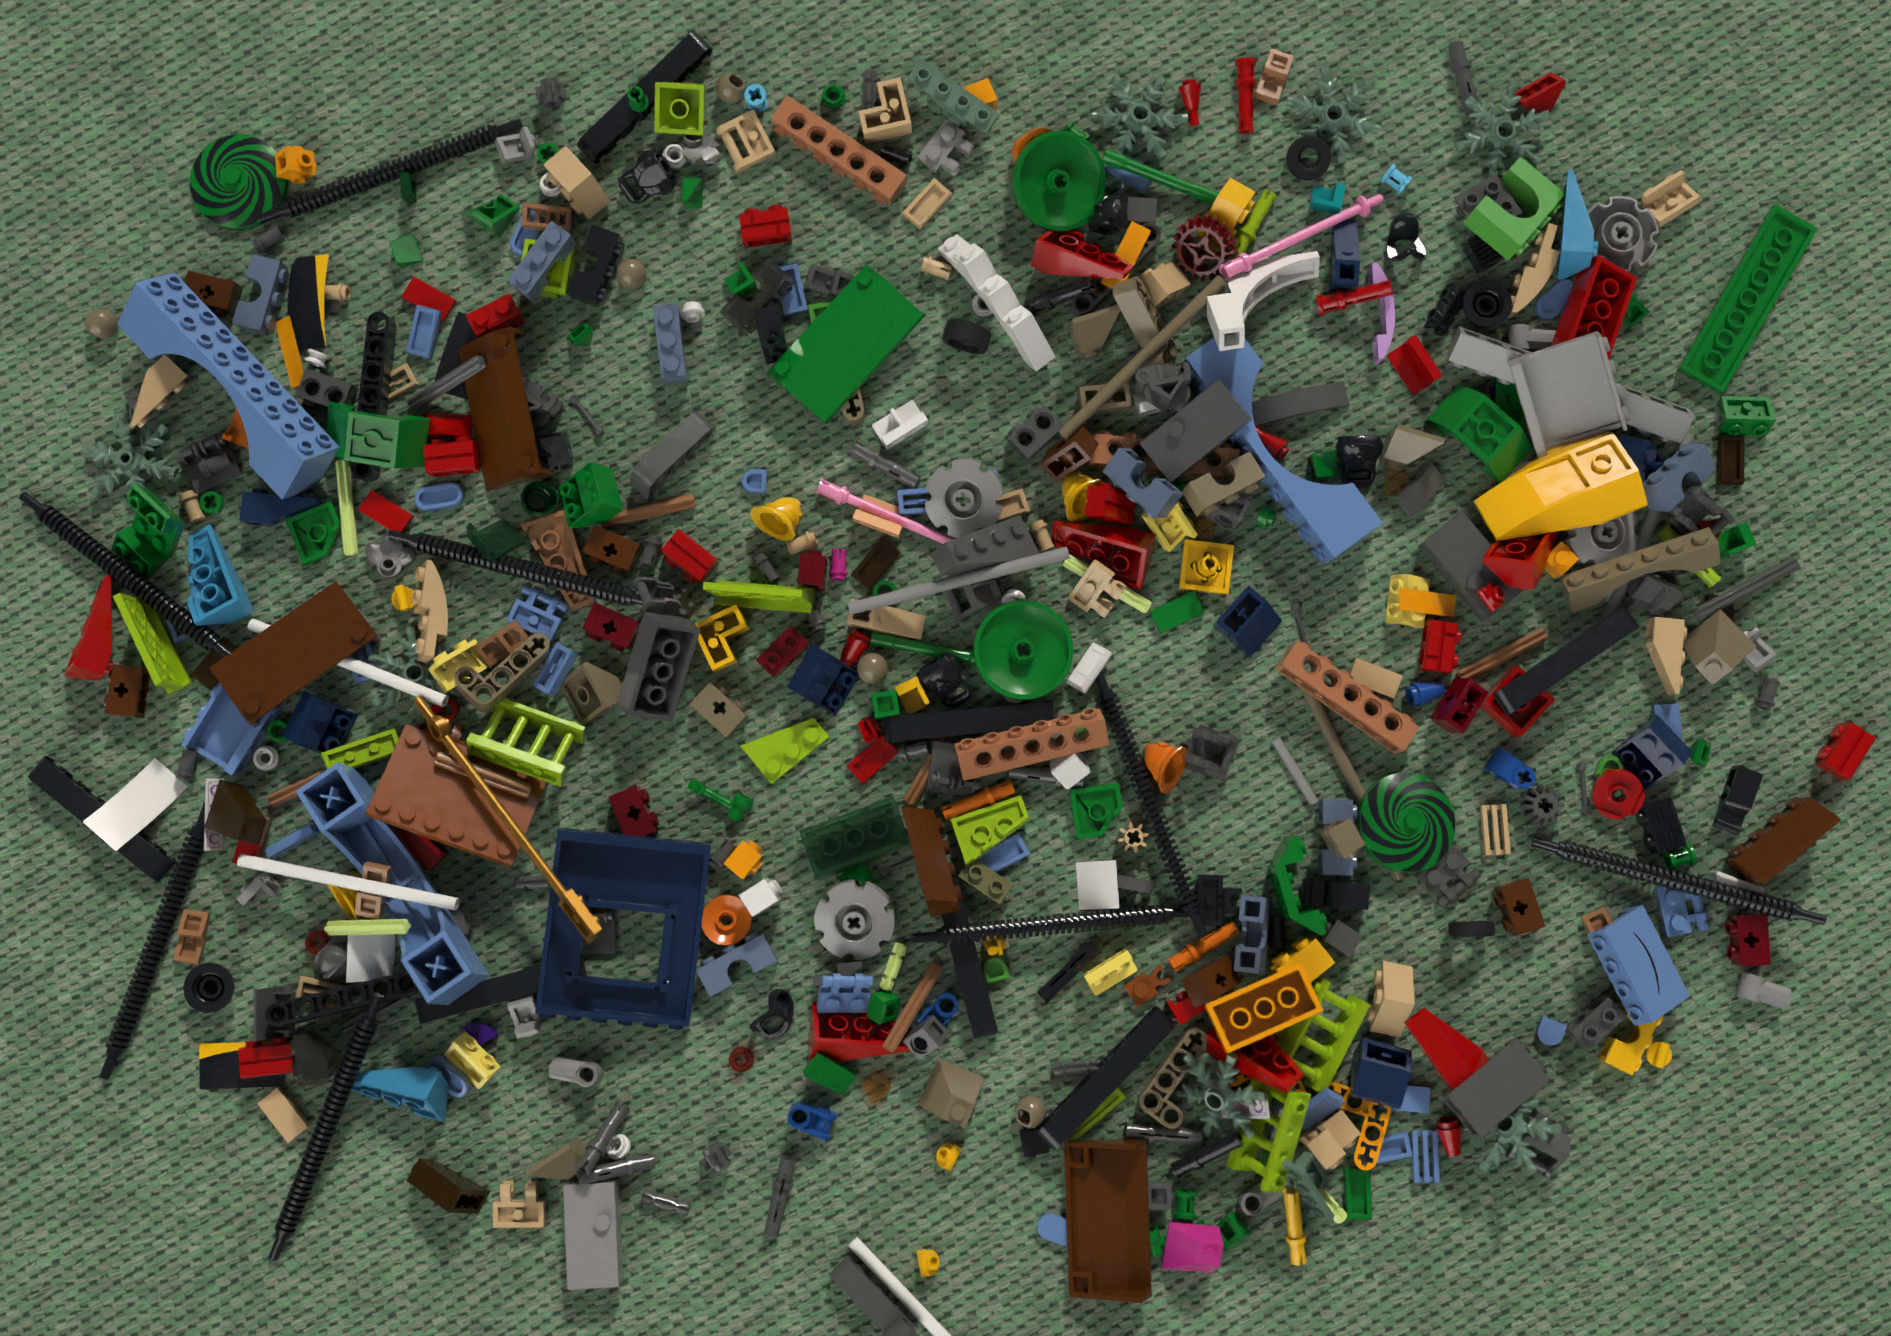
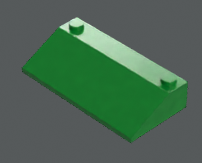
M865 265L767 372L782 390L827 424L925 316L885 278Z

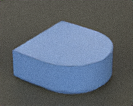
M765 469L748 470L742 477L744 489L750 494L766 495L768 471Z
M1541 1015L1536 1028V1034L1542 1043L1550 1046L1556 1045L1562 1040L1567 1026Z

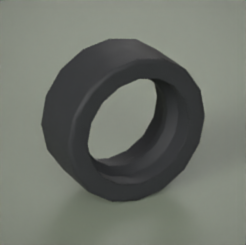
M949 319L946 323L942 340L955 349L980 355L986 352L991 333L976 323L962 319Z

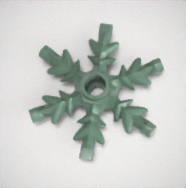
M1328 66L1320 68L1323 82H1316L1317 86L1324 92L1319 94L1326 98L1324 105L1318 106L1315 99L1311 103L1302 94V101L1289 96L1286 106L1297 108L1296 115L1308 113L1307 118L1314 114L1317 115L1319 122L1317 124H1308L1312 129L1301 130L1299 134L1303 136H1319L1322 139V131L1330 130L1332 135L1328 142L1333 141L1330 152L1332 154L1336 151L1337 164H1344L1347 162L1344 149L1350 150L1351 147L1343 139L1348 136L1341 133L1342 127L1349 125L1352 132L1356 128L1360 135L1365 137V130L1378 135L1381 125L1370 123L1371 116L1359 118L1360 113L1353 117L1348 114L1350 106L1359 107L1355 102L1368 100V97L1364 94L1374 86L1373 83L1367 79L1359 88H1357L1356 83H1353L1350 94L1348 95L1345 91V100L1339 102L1335 99L1339 89L1334 90L1338 78L1335 77L1331 80L1330 67ZM1331 113L1336 114L1337 120L1330 119L1328 115Z
M1114 76L1111 82L1118 91H1112V94L1122 99L1118 103L1126 105L1127 110L1121 113L1115 108L1114 113L1110 109L1103 107L1104 113L1091 112V122L1104 121L1103 127H1107L1114 122L1115 127L1120 122L1126 123L1127 130L1118 132L1123 136L1112 141V143L1118 144L1114 149L1115 152L1123 154L1124 150L1127 149L1130 153L1132 151L1131 140L1136 142L1134 134L1142 132L1144 134L1142 143L1147 141V152L1150 153L1153 149L1159 161L1165 159L1168 155L1161 145L1166 144V141L1156 136L1160 133L1152 131L1151 125L1157 122L1163 128L1164 123L1175 129L1174 123L1187 124L1188 117L1187 114H1174L1175 108L1168 110L1164 114L1163 109L1157 114L1151 111V105L1159 104L1156 99L1166 94L1160 91L1165 85L1166 79L1158 76L1153 87L1147 83V95L1142 93L1144 102L1137 104L1134 102L1136 93L1131 95V84L1128 83L1124 86L1120 76Z
M1509 81L1507 94L1500 93L1503 105H1498L1502 111L1499 117L1492 116V107L1487 110L1484 99L1479 104L1470 95L1464 101V104L1473 110V112L1469 113V116L1481 118L1478 123H1487L1488 130L1485 133L1476 130L1477 135L1465 133L1464 135L1467 139L1456 142L1454 146L1457 152L1470 148V153L1472 154L1480 144L1483 149L1487 141L1492 142L1494 149L1487 153L1492 156L1484 163L1485 167L1490 166L1487 179L1495 174L1498 176L1499 168L1505 170L1502 157L1507 158L1503 151L1507 145L1513 147V155L1517 152L1518 158L1520 156L1524 160L1526 158L1533 167L1537 166L1541 161L1538 156L1531 152L1536 149V146L1524 144L1527 139L1518 140L1517 132L1523 130L1529 133L1528 128L1540 130L1541 127L1538 123L1550 120L1551 117L1548 110L1535 115V109H1532L1525 118L1522 113L1519 121L1512 120L1511 113L1518 109L1513 107L1521 99V96H1515L1518 82ZM1499 128L1504 130L1503 136L1499 134Z
M122 412L114 414L118 428L112 427V431L119 437L115 441L122 444L120 450L114 452L110 444L107 449L101 441L97 442L98 447L86 443L81 447L82 453L95 455L92 458L93 462L105 459L103 464L111 460L116 464L114 470H105L108 475L96 478L100 483L91 490V493L97 498L106 489H108L109 493H112L115 481L120 484V476L123 474L130 478L125 486L135 483L143 486L141 482H145V480L138 477L139 472L143 469L147 470L150 477L153 472L160 480L163 479V474L176 478L179 471L178 468L166 466L168 459L155 462L157 457L149 461L144 457L146 451H155L152 446L164 443L159 438L165 435L169 428L163 423L154 432L151 428H148L145 440L143 437H140V445L133 446L131 441L135 435H130L132 430L129 427L130 423L126 425L125 413Z
M407 627L408 641H401L404 648L408 651L403 652L404 655L409 657L407 664L401 665L398 657L394 661L388 652H385V658L371 653L368 657V662L379 665V669L390 671L392 674L398 673L404 679L422 686H431L432 690L436 691L438 689L440 693L445 694L428 670L435 662L432 659L428 663L417 662L418 653H415L417 642L416 627ZM452 642L444 650H442L441 645H438L434 658L442 652L446 651L447 654L455 651L453 647L456 644ZM415 673H421L418 679L413 680ZM381 687L379 691L383 694L372 700L377 708H380L389 700L392 706L398 694L401 698L403 697V691L393 687ZM456 688L448 692L457 697L462 696ZM411 695V697L408 699V701L414 700V699H416L417 697ZM412 702L408 712L415 711L416 724L426 723L425 718Z
M1191 1052L1187 1053L1183 1059L1192 1067L1187 1069L1188 1072L1197 1076L1196 1081L1203 1082L1206 1087L1204 1090H1201L1198 1086L1194 1085L1193 1089L1183 1084L1184 1090L1174 1089L1171 1094L1173 1099L1186 1098L1187 1104L1193 1103L1196 1099L1198 1104L1203 1099L1205 1100L1209 1108L1203 1109L1207 1113L1199 1119L1205 1121L1202 1134L1207 1137L1211 1136L1213 1126L1216 1129H1220L1218 1119L1222 1120V1116L1219 1111L1224 1109L1228 1112V1120L1233 1119L1235 1130L1241 1127L1245 1136L1248 1139L1256 1133L1247 1124V1122H1251V1119L1240 1114L1243 1110L1235 1108L1233 1102L1237 1100L1244 1106L1245 1102L1252 1106H1257L1255 1100L1265 1102L1268 1100L1267 1091L1252 1092V1086H1248L1244 1090H1241V1086H1239L1236 1091L1232 1090L1228 1083L1236 1081L1232 1076L1239 1073L1238 1069L1233 1068L1238 1057L1233 1052L1228 1053L1225 1063L1219 1060L1220 1071L1216 1070L1219 1077L1217 1081L1210 1078L1211 1071L1206 1072L1203 1060H1200L1198 1064Z
M1541 1088L1484 1135L1486 1137L1492 1131L1496 1134V1141L1488 1142L1487 1144L1491 1147L1480 1152V1155L1485 1156V1158L1478 1165L1479 1169L1487 1173L1493 1161L1496 1165H1499L1500 1152L1505 1155L1503 1145L1511 1143L1513 1145L1511 1155L1516 1153L1515 1165L1519 1166L1522 1163L1527 1175L1537 1172L1530 1159L1536 1157V1154L1526 1148L1530 1146L1529 1143L1522 1142L1523 1134L1529 1133L1533 1139L1535 1134H1537L1540 1138L1547 1140L1546 1133L1561 1134L1562 1132L1561 1124H1547L1548 1117L1536 1123V1118H1533L1529 1123L1523 1121V1114L1532 1112L1528 1108L1539 1103V1100L1534 1099V1097ZM1460 1121L1461 1131H1468Z

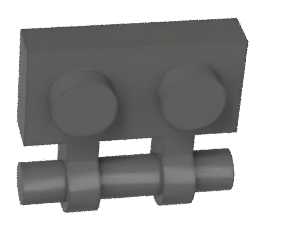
M1452 844L1447 854L1437 864L1426 870L1419 871L1415 877L1430 895L1435 894L1438 890L1442 892L1443 896L1437 900V903L1444 909L1449 903H1455L1459 899L1458 896L1467 888L1471 889L1475 885V881L1481 877V874L1476 869H1473L1469 874L1465 873L1463 869L1470 862ZM1456 875L1461 881L1450 889L1446 883Z

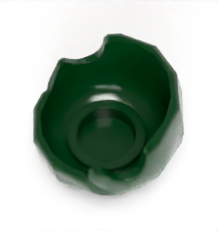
M546 481L531 482L524 487L520 495L521 506L532 517H547L554 513L559 504V492Z

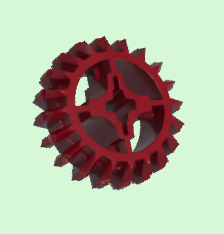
M1205 214L1203 218L1200 215H1196L1193 220L1188 218L1185 221V225L1181 224L1178 227L1179 232L1174 234L1173 238L1176 242L1172 244L1171 248L1178 251L1173 253V257L1180 259L1177 262V266L1183 265L1185 267L1183 274H1186L1188 271L1192 272L1191 279H1195L1197 275H1199L1200 281H1204L1207 277L1212 281L1217 275L1222 277L1219 266L1236 259L1233 254L1238 252V248L1233 246V244L1237 242V238L1230 237L1233 229L1227 231L1224 228L1227 222L1224 221L1222 224H1219L1218 216H1215L1212 221L1209 214ZM1194 231H1206L1203 237H1193L1190 235ZM1206 259L1219 260L1216 264H1203Z

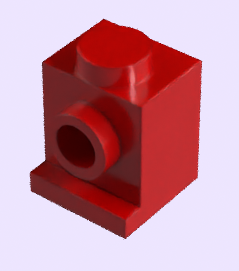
M1186 990L1175 996L1176 1001L1172 1002L1170 999L1165 1001L1180 1025L1206 1010L1204 1004L1194 1008Z

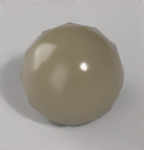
M731 72L723 74L717 80L715 88L717 96L722 102L735 104L744 98L746 85L739 75Z
M626 259L619 264L617 281L623 288L635 290L644 284L646 270L640 261Z
M106 309L91 311L86 316L84 322L85 328L89 332L104 340L111 338L118 328L116 317Z
M877 653L865 654L860 658L857 665L859 677L868 684L879 683L888 670L886 660Z
M1034 1096L1021 1098L1015 1106L1016 1120L1023 1127L1029 1129L1040 1126L1046 1118L1044 1103Z

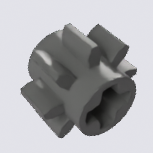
M544 78L540 81L541 87H535L536 99H538L539 103L543 102V106L546 108L559 107L561 99H566L565 87L556 78Z
M717 1141L702 1151L704 1158L700 1162L706 1171L712 1168L716 1174L731 1164L728 1157L733 1153L727 1143L721 1146Z

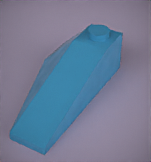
M1568 170L1558 280H1563L1590 267L1592 256L1597 257L1598 241H1593L1594 229L1573 170Z
M209 524L189 535L188 562L191 563V576H188V584L191 586V594L188 597V607L194 624L197 626L233 624L253 613L254 610L248 594L213 526Z
M409 1067L360 1071L355 1079L352 1088L354 1092L373 1099H379L380 1095H382V1098L392 1103V1106L400 1108L403 1103L415 1109L414 1114L441 1122H444L446 1118L448 1082L442 1076L443 1073L434 1067H429L428 1069Z

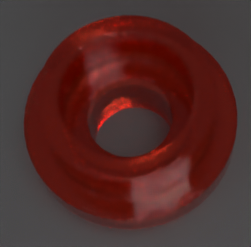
M323 930L312 931L306 937L305 947L309 953L317 955L331 938ZM317 938H320L322 940L321 947H317L315 945V940Z
M744 1046L736 1047L729 1055V1064L737 1072L749 1070L754 1063L753 1052ZM738 1055H743L746 1058L744 1064L737 1062Z

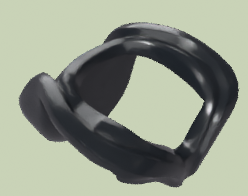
M1412 213L1399 214L1390 224L1386 254L1391 261H1400L1409 255L1417 259H1424L1426 257L1425 247L1419 239V222ZM1403 239L1409 240L1415 244L1416 249L1413 247L1407 248L1402 253L1397 254L1395 242Z
M779 988L769 993V1011L749 1025L751 1030L756 1031L758 1029L769 1039H777L784 1035L791 1026L794 1014V1003L791 995L786 990ZM771 1017H782V1024L771 1033L762 1026Z

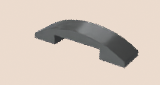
M1344 382L1329 383L1297 389L1253 401L1252 414L1255 426H1261L1322 410L1329 411L1349 406Z

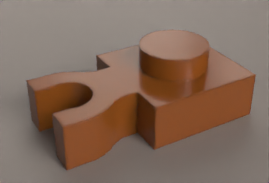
M1161 965L1155 967L1150 976L1147 977L1145 972H1142L1123 985L1137 1007L1158 994L1155 987L1166 985L1171 981L1168 976L1163 980H1158L1157 973L1163 969Z

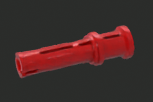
M1242 57L1235 60V66L1237 67L1235 86L1239 93V134H1249V131L1251 134L1254 133L1253 89L1257 85V81L1254 78L1256 59L1252 57Z
M1389 279L1353 290L1344 291L1338 289L1336 293L1324 296L1318 294L1316 295V301L1320 316H1325L1327 312L1339 309L1345 311L1348 308L1347 306L1394 294L1391 280Z

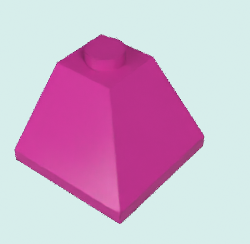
M1169 1222L1161 1264L1162 1269L1213 1273L1220 1267L1224 1246L1219 1226Z

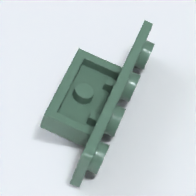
M923 60L917 63L908 76L910 83L927 94L928 107L937 114L942 112L948 116V121L957 127L961 125L966 129L971 124L986 134L999 117V113Z
M1304 1150L1301 1157L1297 1158L1294 1164L1284 1159L1282 1166L1287 1172L1286 1176L1295 1184L1294 1188L1301 1193V1199L1310 1207V1213L1319 1219L1325 1217L1332 1221L1334 1214L1320 1194V1190L1328 1177L1314 1154Z

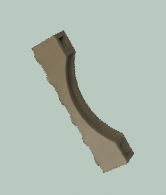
M1707 527L1562 575L1561 582L1564 597L1573 613L1597 605L1605 596L1619 586L1645 574L1672 569L1698 572L1720 565L1719 542L1710 528Z

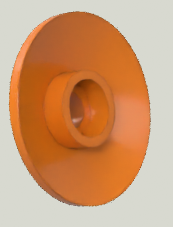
M721 895L712 899L705 906L701 926L705 935L712 942L725 946L733 945L740 942L748 934L751 927V914L743 901L738 897ZM725 916L731 918V923L727 926L722 924V918Z

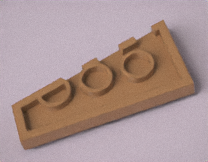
M564 510L521 524L522 529L530 538L533 547L544 561V565L589 577L575 529L568 528ZM559 588L571 610L575 611L590 606L594 602L597 603L596 598Z

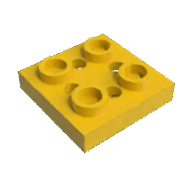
M1185 539L1178 589L1228 595L1234 545Z

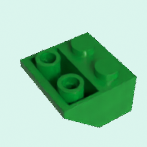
M589 462L558 486L568 528L574 529L605 523L623 510L612 468Z

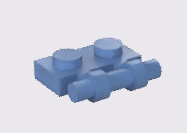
M524 584L521 593L527 595L528 598L526 602L516 599L506 621L511 623L516 620L522 629L533 634L542 633L549 638V641L553 642L563 619L554 615L557 610L567 613L570 606L567 602L562 601V597L557 595L551 596L542 592V588ZM537 601L548 605L546 612L534 607Z
M1654 887L1665 937L1692 933L1690 922L1697 923L1698 931L1709 929L1707 924L1709 919L1708 912L1704 911L1702 898L1699 895L1694 896L1692 893H1683L1679 889L1675 891L1672 888ZM1691 899L1694 913L1688 914L1685 900Z
M832 973L831 976L821 977L822 986H819L816 1005L818 1013H867L871 993L869 986L873 985L872 976H863L862 973H854V976H841L840 973Z

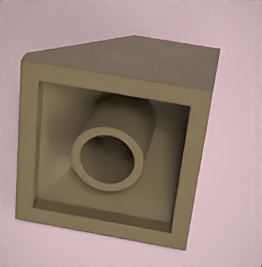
M1118 304L1072 319L1069 332L1078 359L1085 357V360H1090L1099 356V352L1103 350L1120 313Z
M1397 424L1386 435L1379 462L1385 463L1384 467L1391 470L1403 469L1433 453L1444 444L1445 438Z
M1721 609L1689 632L1685 641H1683V647L1693 665L1712 685L1732 671L1756 646Z
M585 662L569 674L560 687L579 722L584 726L618 707L617 702L622 685L617 676Z
M937 1058L918 1105L946 1121L965 1128L984 1077Z
M577 1136L525 1171L527 1177L568 1180L575 1175L577 1178L576 1170L578 1169L576 1165L587 1150Z

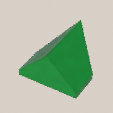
M499 194L496 200L491 199L490 202L465 211L462 214L496 236L501 237L520 209V206Z

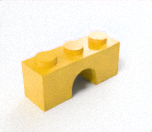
M1622 1006L1621 1011L1631 1021L1625 1007ZM1664 1015L1653 1023L1636 1026L1632 1023V1035L1625 1041L1608 1036L1597 1059L1626 1074L1633 1075L1634 1072L1639 1070L1642 1064L1641 1057L1643 1052L1650 1047L1653 1041L1652 1034L1654 1029L1661 1024Z

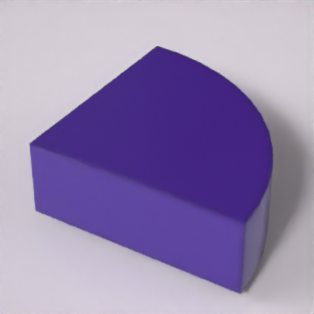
M474 1022L463 1026L465 1031L480 1046L499 1035L493 1027L484 1023Z

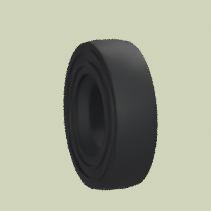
M1312 135L1298 138L1291 144L1287 152L1286 162L1288 169L1296 178L1309 181L1321 177L1327 171L1331 162V152L1327 143L1321 138ZM1306 148L1314 149L1318 155L1317 163L1311 168L1302 166L1299 160L1301 152Z
M1490 921L1448 923V933L1452 937H1489L1495 935V924Z

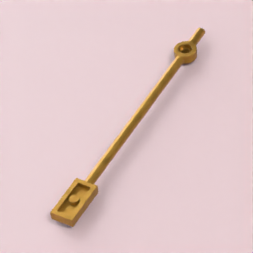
M421 696L414 699L413 704L427 721V727L432 737L436 741L444 743L560 898L559 906L586 942L589 944L597 939L602 930L598 918L593 914L591 915L580 895H576L573 889L566 890L450 736L452 727L448 719L440 715L435 716Z

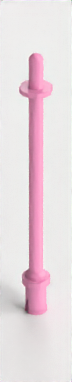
M1377 194L1369 199L1359 196L1355 199V205L1250 255L1246 253L1237 255L1236 259L1219 266L1220 274L1223 279L1227 280L1238 273H1246L1252 269L1254 263L1357 214L1365 218L1370 214V208L1382 203L1384 197L1381 194Z
M822 479L818 485L816 493L835 500L838 505L848 503L941 544L955 539L850 494L846 486L839 487L825 481V479Z

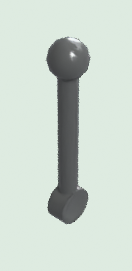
M571 395L570 402L581 411L593 427L594 434L602 436L604 430L596 425L579 402V397Z
M1294 602L1291 604V609L1295 612L1301 640L1307 643L1299 612L1301 606L1298 602Z
M1580 762L1576 766L1580 774L1582 795L1580 810L1583 814H1589L1591 807L1587 803L1584 772L1587 767L1585 763Z
M914 856L890 867H881L879 874L883 877L887 876L889 872L914 862Z

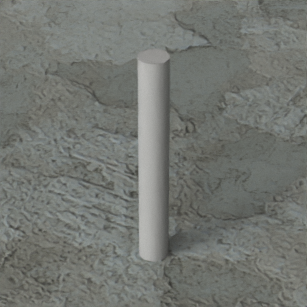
M1278 737L1273 740V746L1308 804L1311 806L1317 803L1318 799L1281 738Z

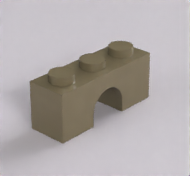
M1251 452L1230 461L1222 470L1227 478L1228 485L1218 484L1211 474L1207 473L1189 482L1182 490L1184 497L1197 517L1204 513L1207 516L1220 509L1219 505L1225 502L1227 505H1230L1240 498V494L1244 492L1251 494L1260 488L1259 483L1265 478V475Z

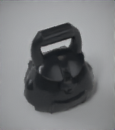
M655 149L647 150L638 157L635 167L621 176L619 187L630 203L639 204L645 202L652 195L671 193L677 183V178L662 154ZM633 178L637 187L643 192L639 198L626 181L627 179Z
M1121 179L1110 184L1106 196L1094 205V212L1088 218V226L1092 232L1101 235H1113L1118 233L1121 228L1129 225L1127 205L1122 199L1126 189L1125 180Z
M1379 435L1340 436L1338 438L1335 448L1336 454L1343 464L1342 480L1344 484L1354 483L1357 488H1368L1374 482L1376 462L1382 454L1384 446ZM1350 471H1368L1369 478H1348Z
M946 652L930 661L916 673L921 686L934 693L935 696H938L940 701L948 707L956 708L971 699L972 690L961 676V666L957 658L950 652ZM959 687L965 690L952 699H947L946 695L954 692Z

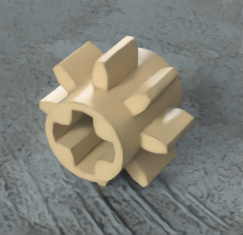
M1128 822L1129 829L1120 828L1119 831L1123 833V838H1119L1117 841H1124L1126 844L1123 848L1124 851L1128 850L1129 847H1133L1134 853H1138L1137 846L1146 847L1147 845L1143 842V837H1147L1149 834L1140 831L1142 824H1139L1137 828H1133V824ZM1136 831V837L1139 841L1130 844L1128 842L1130 838L1127 834L1128 832L1134 833Z

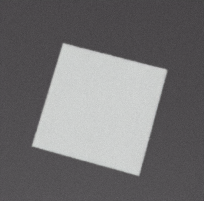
M1116 860L1076 862L1079 910L1119 908Z
M395 934L348 935L346 983L364 982L392 975L395 957Z

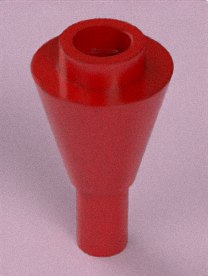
M1196 79L1185 80L1182 82V86L1178 87L1186 111H1188L1190 127L1199 125L1198 109L1202 84L1197 83Z
M1256 427L1261 442L1275 460L1281 461L1289 451V448H1287L1289 442L1264 433Z

